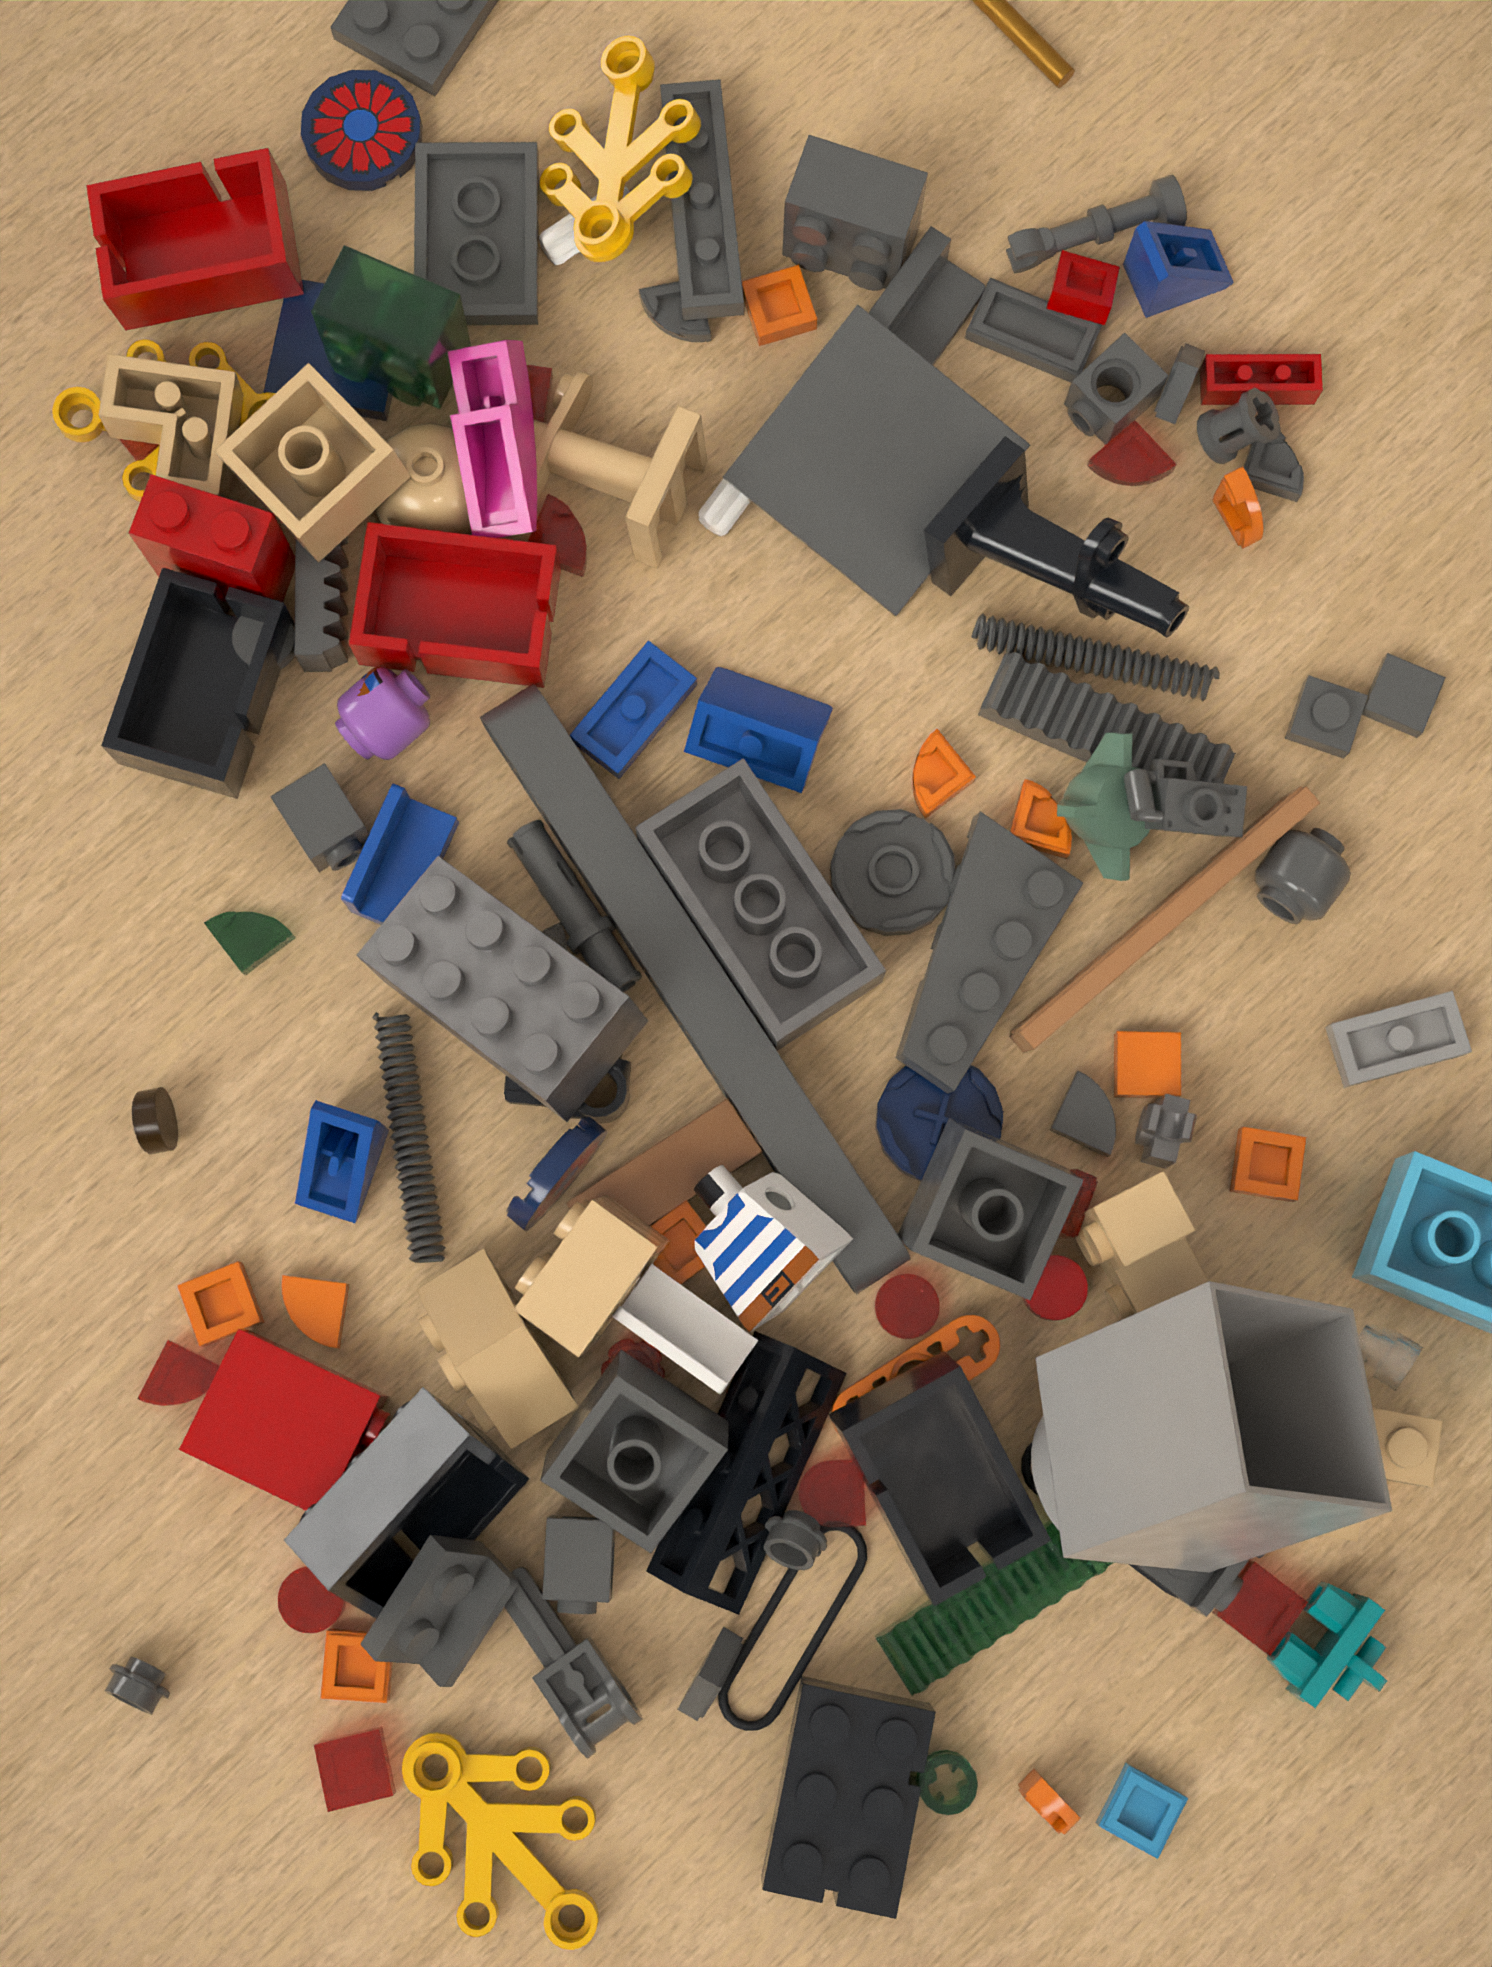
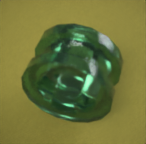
M943 1749L932 1752L927 1756L924 1773L917 1772L916 1778L921 1785L920 1796L926 1806L936 1813L943 1815L961 1813L971 1805L976 1797L978 1787L976 1772L968 1760L956 1751ZM943 1764H949V1769L952 1773H955L959 1767L964 1772L965 1777L964 1780L956 1784L958 1796L949 1800H944L945 1797L941 1791L937 1793L936 1797L933 1796L928 1785L937 1780L935 1768Z

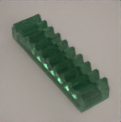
M1050 1520L1044 1524L1051 1539L1050 1542L1000 1570L997 1569L991 1560L981 1565L987 1576L986 1578L936 1606L930 1600L926 1601L876 1634L875 1638L910 1694L921 1693L935 1680L947 1676L953 1668L967 1663L979 1651L988 1649L1002 1636L1014 1632L1023 1622L1035 1618L1046 1607L1061 1601L1067 1593L1081 1588L1087 1580L1105 1572L1108 1566L1113 1563L1063 1558L1060 1532Z

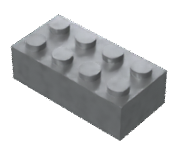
M744 758L635 827L638 841L776 1051L882 983L886 973L885 968Z
M439 856L436 857L356 955L386 984L566 1122L569 1121L648 1022L647 1018L627 994Z

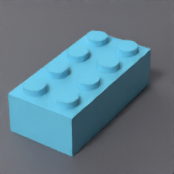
M1416 1151L1395 1158L1352 1278L1492 1334V1182Z

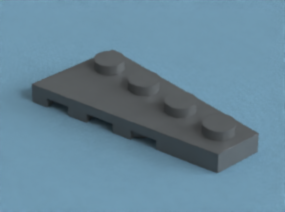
M981 811L972 819L967 834L969 840L961 864L956 868L950 887L952 892L942 923L937 927L930 948L933 951L924 979L919 983L895 1057L947 1094L956 1090L1083 885V882Z

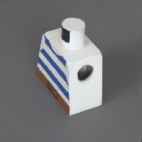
M720 1165L702 1178L693 1189L716 1216L695 1239V1251L749 1333L784 1312L853 1240L840 1225L781 1174L772 1172L742 1188L723 1165Z

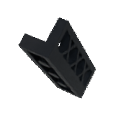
M754 1331L753 1337L758 1342L736 1371L717 1413L729 1421L728 1450L659 1542L646 1570L649 1574L685 1594L738 1615L766 1556L764 1544L769 1531L765 1528V1524L772 1516L783 1517L847 1374L793 1346L757 1331ZM806 1369L820 1375V1379L810 1401L798 1407L796 1392ZM787 1433L789 1448L783 1461L771 1467L768 1456L775 1439ZM760 1494L762 1502L760 1513L755 1522L743 1528L741 1514L749 1499ZM733 1555L735 1568L725 1591L721 1592L709 1587L719 1563Z

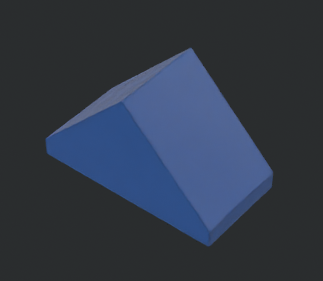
M1144 221L1135 228L1123 266L1145 318L1225 290L1234 283L1210 229Z
M315 1100L310 1111L295 1204L356 1223L365 1202L389 1129L378 1120Z

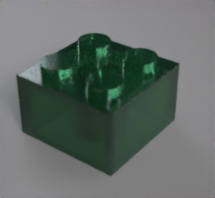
M345 245L311 310L327 359L337 373L355 382H364L368 378L387 386V391L393 397L411 406L418 407L424 402L441 409L453 384L447 351L471 347L460 294Z

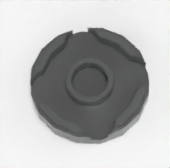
M902 809L875 811L855 821L838 841L830 864L832 891L850 918L862 929L883 936L911 934L931 924L948 904L952 892L950 887L956 871L954 853L943 832L932 823L929 824L924 819L916 817V814Z

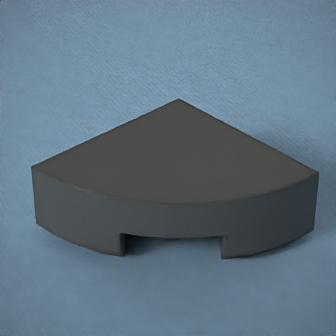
M679 281L639 289V297L644 311L660 330L674 338L688 342L711 341L708 318L683 321Z
M1187 343L1184 347L1181 346L1154 410L1157 412L1155 417L1176 424L1205 354L1204 350Z
M1280 432L1278 438L1267 444L1259 441L1251 444L1244 469L1254 489L1297 502L1302 495L1304 472L1302 466L1299 465L1295 453L1285 441L1286 437Z
M1077 1071L1051 1125L1050 1131L1103 1156L1109 1157L1112 1153L1116 1137V1122L1112 1106L1100 1086L1086 1074Z
M725 1627L722 1628L677 1710L696 1721L700 1717L703 1718L722 1689L743 1647L741 1643L742 1637Z

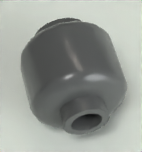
M1313 828L1310 833L1299 830L1286 832L1275 842L1256 869L1255 882L1260 889L1257 894L1258 900L1274 915L1295 925L1299 924L1302 919L1314 921L1323 918L1350 879V868L1341 856L1345 850L1343 844L1333 835L1320 828Z

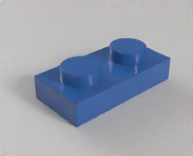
M648 640L569 736L579 749L617 779H620L695 689L697 678Z

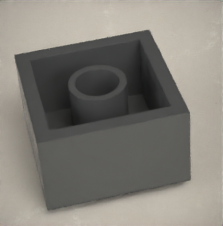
M808 135L785 199L782 255L791 258L793 263L808 271L822 272L826 269L848 276L851 282L861 288L878 291L882 288L886 289L910 256L920 226L928 172Z
M949 1118L897 1235L915 1253L1031 1300L1083 1183V1179L1060 1164Z
M620 1350L546 1451L540 1481L649 1553H652L727 1452L729 1421L623 1350Z

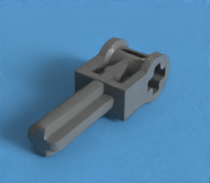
M524 1567L517 1568L511 1573L517 1578L518 1586L504 1607L545 1668L533 1676L532 1679L552 1707L575 1746L586 1758H590L596 1753L595 1745L625 1723L630 1722L636 1725L643 1720V1717L632 1697L615 1675L591 1637L577 1645L549 1601L542 1600L543 1592L528 1569ZM605 1704L611 1705L610 1710L592 1723L587 1722V1717Z

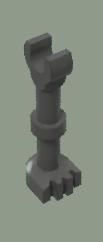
M1171 174L1153 180L1148 196L1110 209H1106L1103 204L1087 210L1086 217L1050 229L1047 227L1039 229L1029 228L1009 235L1008 242L1010 248L1006 249V253L1014 274L1038 266L1061 250L1093 240L1097 245L1112 241L1114 233L1140 225L1144 221L1153 220V222L1185 226L1187 211L1181 187L1176 177Z

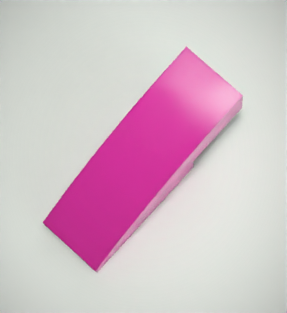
M503 340L447 351L459 414L450 415L472 535L500 538L535 532L537 523V461L531 393L523 341Z

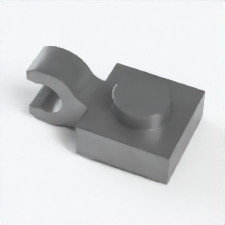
M1164 1094L1154 1104H1148L1147 1107L1143 1108L1135 1137V1144L1144 1146L1141 1158L1142 1163L1161 1168H1167L1176 1163L1180 1144L1191 1142L1197 1115L1188 1112L1191 1100Z

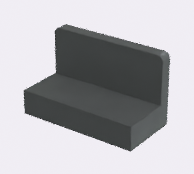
M930 226L871 308L869 314L934 366L980 301L985 285L948 261L951 238Z

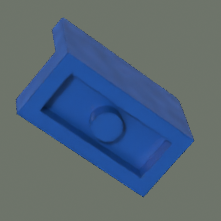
M716 667L698 699L684 752L728 768L744 758L756 778L802 793L808 780L820 739L828 724L833 708L828 704L740 673Z
M393 783L342 893L341 900L350 912L381 925L436 857L444 858L459 825L457 817L411 799L404 787Z

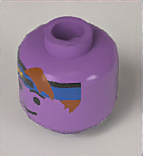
M378 666L371 669L340 696L337 701L340 718L335 722V725L347 743L363 758L368 760L374 755L383 760H390L428 729L430 719L423 704L430 699V695L421 682L407 669L397 675L386 667Z

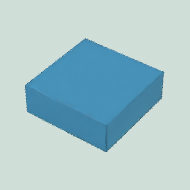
M1125 1763L1095 1823L1158 1859L1188 1798Z

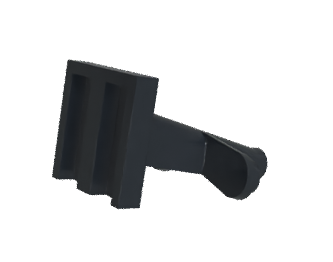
M1006 436L924 529L932 583L950 596L954 594L979 563L987 557L1072 594L1079 612L1091 618L1099 615L1103 619L1108 620L1117 613L1154 629L1168 638L1178 629L1189 611V605L1179 599L1180 592L1118 559L1129 540V536L1121 531L1123 526L1121 522L1107 517L1091 531L1086 540H1083L1028 509L1025 450Z

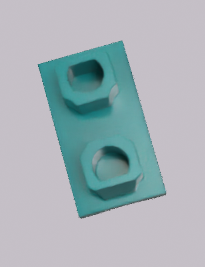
M1321 1581L1305 1602L1303 1610L1328 1629L1316 1647L1312 1649L1296 1635L1287 1631L1280 1637L1266 1658L1278 1673L1289 1682L1286 1690L1300 1701L1308 1703L1315 1709L1344 1668L1346 1670L1332 1690L1348 1702L1362 1682L1378 1692L1382 1690L1387 1682L1380 1673L1373 1669V1666L1386 1649L1381 1642L1369 1636L1359 1652L1354 1655L1385 1609L1369 1597L1355 1593L1351 1595L1340 1588Z

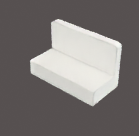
M651 1264L624 1304L619 1306L612 1316L720 1395L758 1342L752 1335L653 1264Z

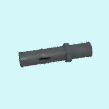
M535 820L519 828L513 834L514 837L508 839L507 844L510 848H513L538 887L541 895L546 899L569 935L567 940L568 947L573 954L577 955L580 953L591 969L622 992H626L642 978V975L636 970L613 935V931L616 929L615 924L609 916L605 915L602 917L578 881L575 873L545 830L543 822Z

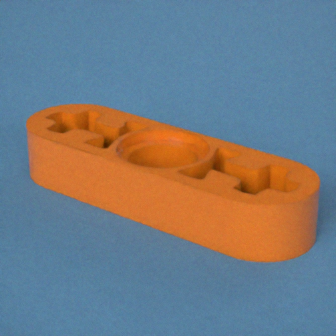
M977 1315L958 1317L843 1390L836 1397L831 1413L845 1406L850 1398L855 1396L859 1398L875 1389L872 1383L879 1378L884 1377L886 1383L897 1377L900 1367L911 1360L924 1362L933 1357L927 1351V1348L935 1342H938L940 1352H948L956 1347L960 1342L956 1331L963 1326L970 1334L981 1331L987 1340L979 1347L983 1356L979 1362L975 1363L970 1356L961 1357L956 1360L966 1378L970 1381L990 1368L996 1361L1000 1352L999 1334L996 1328L983 1317Z

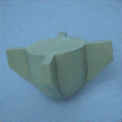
M1106 733L1082 771L1070 781L1063 799L1057 804V816L1064 817L1069 827L1084 840L1103 878L1118 881L1130 879V848L1138 845L1150 831V829H1145L1144 821H1134L1130 817L1124 775L1129 771L1140 768L1132 767V734Z

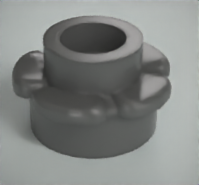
M789 1510L784 1513L783 1517H770L765 1524L769 1534L764 1544V1550L772 1560L784 1567L794 1570L810 1569L816 1557H819L821 1551H825L827 1548V1539L820 1531V1524L807 1513Z
M130 1657L125 1667L112 1664L109 1668L114 1674L105 1692L138 1710L152 1715L161 1697L168 1699L170 1696V1692L160 1686L166 1674L142 1660Z

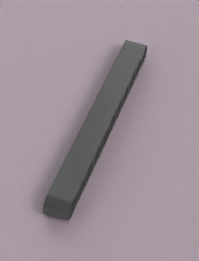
M532 684L480 716L485 729L605 914L615 924L622 940L726 1099L728 1098L763 1151L762 1154L773 1171L781 1174L853 1238L833 1260V1263L856 1295L909 1261L911 1259L896 1231L539 689Z

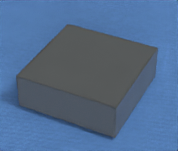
M1387 653L1382 659L1371 685L1362 715L1418 738L1426 727L1446 677Z

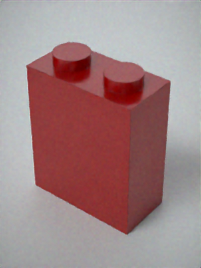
M153 474L150 475L128 534L158 577L163 567L215 582L225 597L228 588L232 587L280 602L284 601L295 571V555L273 513Z
M238 1328L179 1450L306 1511L310 1506L317 1503L346 1472L349 1463L354 1457L360 1454L365 1446L368 1447L387 1427L391 1414L382 1409L389 1396L253 1331Z

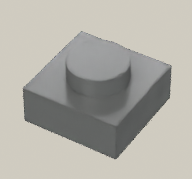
M1308 675L1302 684L1285 739L1344 759L1350 753L1368 695Z

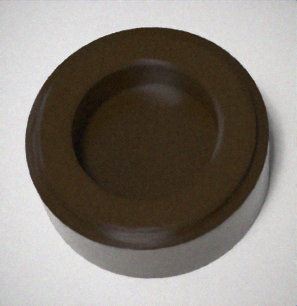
M163 1087L138 1091L132 1101V1122L139 1145L148 1154L174 1150L178 1142V1125L170 1095Z

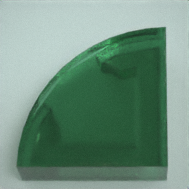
M245 911L225 912L204 922L245 976L296 938L280 921L261 913Z

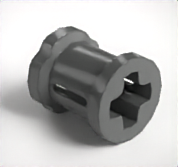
M1252 388L1241 394L1238 403L1222 411L1211 409L1201 414L1197 420V434L1202 448L1209 458L1218 464H1225L1235 459L1238 450L1257 441L1267 444L1275 440L1281 431L1279 414L1274 402L1268 394L1257 388Z

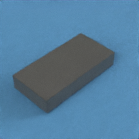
M990 278L966 330L965 339L1071 383L1083 371L1102 325L1046 309L1048 301Z

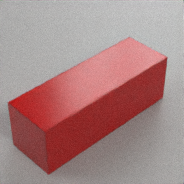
M1206 354L1199 369L1201 405H1234L1239 402L1241 394L1252 388H1257L1268 394L1275 405H1315L1323 391L1321 354Z

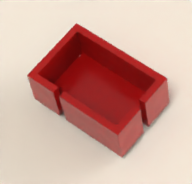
M269 148L213 159L215 171L231 197L229 200L222 201L220 193L202 162L86 185L93 236L101 246L95 249L103 301L125 331L304 294L287 185Z
M367 522L349 646L358 664L370 667L383 666L388 669L402 671L407 669L410 672H415L416 660H420L427 674L524 686L534 684L536 687L544 688L552 637L549 622H554L561 574L557 545Z

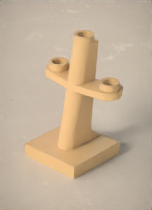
M578 372L575 376L565 373L554 394L553 408L556 411L549 424L534 420L537 461V506L550 473L631 503L625 515L634 558L639 562L658 569L662 560V554L656 528L661 519L678 526L688 505L682 473L686 466L703 472L708 462L701 414L677 405L653 458L571 432L588 403L593 386V376L583 372Z

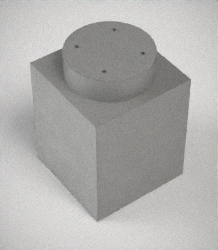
M1208 1281L1035 1358L1043 1417L1037 1425L1032 1441V1473L1044 1510L1060 1532L1063 1558L1209 1573L1392 1511L1354 1312L1351 1308Z

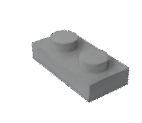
M1453 991L1339 1021L1325 1027L1344 1088L1461 1057L1472 1052Z

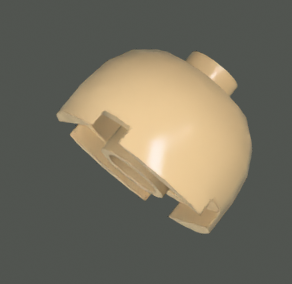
M426 423L408 426L390 437L386 442L394 449L411 477L375 509L380 522L387 525L472 535L453 428L436 423Z

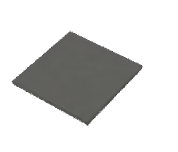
M857 304L724 474L723 479L896 617L930 574L924 529L1005 436L1025 451L1029 448L1030 444Z

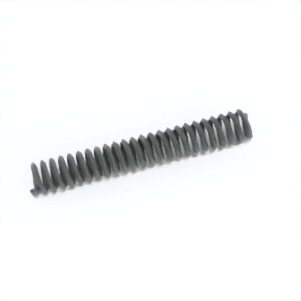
M984 613L979 615L971 636L973 639L978 637L977 647L979 650L984 648L988 638L987 650L989 653L994 650L998 639L997 653L999 655L1003 653L1007 643V654L1014 653L1017 644L1016 652L1023 657L1027 645V661L1033 658L1037 646L1035 660L1039 663L1042 661L1047 647L1045 663L1047 666L1052 663L1056 651V668L1061 666L1066 652L1064 664L1066 670L1071 668L1076 654L1074 665L1076 673L1080 671L1086 655L1084 673L1086 675L1090 673L1095 659L1093 672L1095 677L1100 675L1105 660L1103 672L1105 679L1110 676L1115 661L1114 681L1119 679L1125 662L1122 679L1124 684L1129 681L1135 663L1132 679L1134 686L1139 683L1145 665L1142 686L1144 688L1148 686L1154 669L1151 686L1153 690L1158 688L1164 670L1161 687L1163 693L1167 691L1174 671L1171 688L1173 695L1177 693L1184 672L1181 689L1182 697L1187 695L1194 674L1190 696L1192 699L1197 696L1203 678L1200 695L1201 701L1206 699L1213 677L1220 679V672L1216 666L1211 670L1207 664L1200 668L1197 662L1190 666L1188 660L1180 663V660L1175 658L1171 661L1168 655L1161 660L1158 653L1151 658L1149 651L1142 655L1141 651L1136 649L1132 653L1129 646L1122 651L1119 644L1112 648L1110 642L1103 646L1100 640L1096 641L1093 645L1090 637L1083 642L1081 635L1074 640L1072 634L1069 633L1064 638L1062 631H1059L1054 637L1052 629L1045 633L1041 626L1035 632V628L1031 624L1025 630L1023 622L1019 623L1016 627L1015 622L1011 620L1006 625L1003 617L996 624V619L993 615L989 617L986 623Z
M376 1012L372 1017L377 1022L374 1029L379 1032L375 1038L380 1041L377 1049L382 1051L378 1058L383 1061L380 1069L385 1071L381 1078L387 1081L383 1089L388 1091L384 1098L390 1101L386 1108L392 1111L387 1118L393 1121L389 1128L395 1131L390 1138L396 1141L392 1148L398 1151L393 1158L399 1161L395 1169L401 1171L396 1178L402 1181L398 1189L404 1192L399 1198L405 1202L401 1209L407 1212L402 1218L409 1222L404 1229L411 1232L407 1235L406 1239L409 1242H413L407 1247L409 1251L414 1252L408 1259L415 1263L442 1262L445 1259L442 1255H426L442 1252L446 1248L445 1246L424 1245L440 1242L444 1237L442 1235H422L438 1232L443 1227L441 1225L419 1226L439 1221L441 1216L438 1214L417 1216L437 1211L439 1206L436 1204L415 1206L436 1201L438 1196L435 1194L413 1196L434 1191L436 1186L434 1184L411 1186L432 1181L435 1176L432 1174L409 1176L430 1171L433 1166L431 1164L407 1166L428 1161L432 1156L429 1154L405 1156L428 1150L430 1148L428 1144L404 1145L425 1141L429 1136L426 1134L402 1136L412 1132L423 1131L427 1126L425 1124L400 1126L410 1122L422 1121L426 1116L423 1114L398 1116L422 1110L424 1108L422 1104L410 1106L397 1105L419 1101L423 1096L420 1094L395 1096L405 1092L418 1091L421 1086L418 1084L393 1086L403 1082L418 1080L420 1076L417 1074L392 1076L402 1072L415 1071L418 1066L415 1064L390 1066L400 1062L414 1061L416 1059L414 1054L403 1056L389 1055L413 1051L415 1046L407 1044L387 1047L390 1044L411 1041L413 1036L406 1034L385 1037L392 1033L410 1031L412 1027L409 1024L382 1027L391 1023L406 1022L411 1017L407 1014L379 1017V1014Z

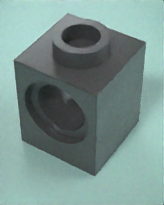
M1124 332L1072 380L1064 405L1068 408L1070 419L1081 432L1090 437L1096 435L1108 446L1159 398L1168 374ZM1102 386L1116 387L1124 394L1125 400L1121 402L1107 401L1100 396L1097 388Z
M325 763L270 796L308 858L319 872L329 866L333 871L340 870L359 858L369 832Z
M557 1515L547 1517L542 1600H558L557 1612L568 1614H596L597 1602L609 1603L612 1599L616 1530L596 1517Z

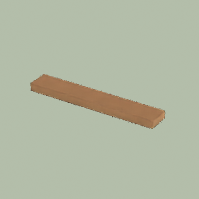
M1300 786L1283 796L1243 831L1242 837L1233 839L1010 1031L1011 1035L1009 1037L1023 1053L1036 1049L1321 802L1307 786L1303 788Z

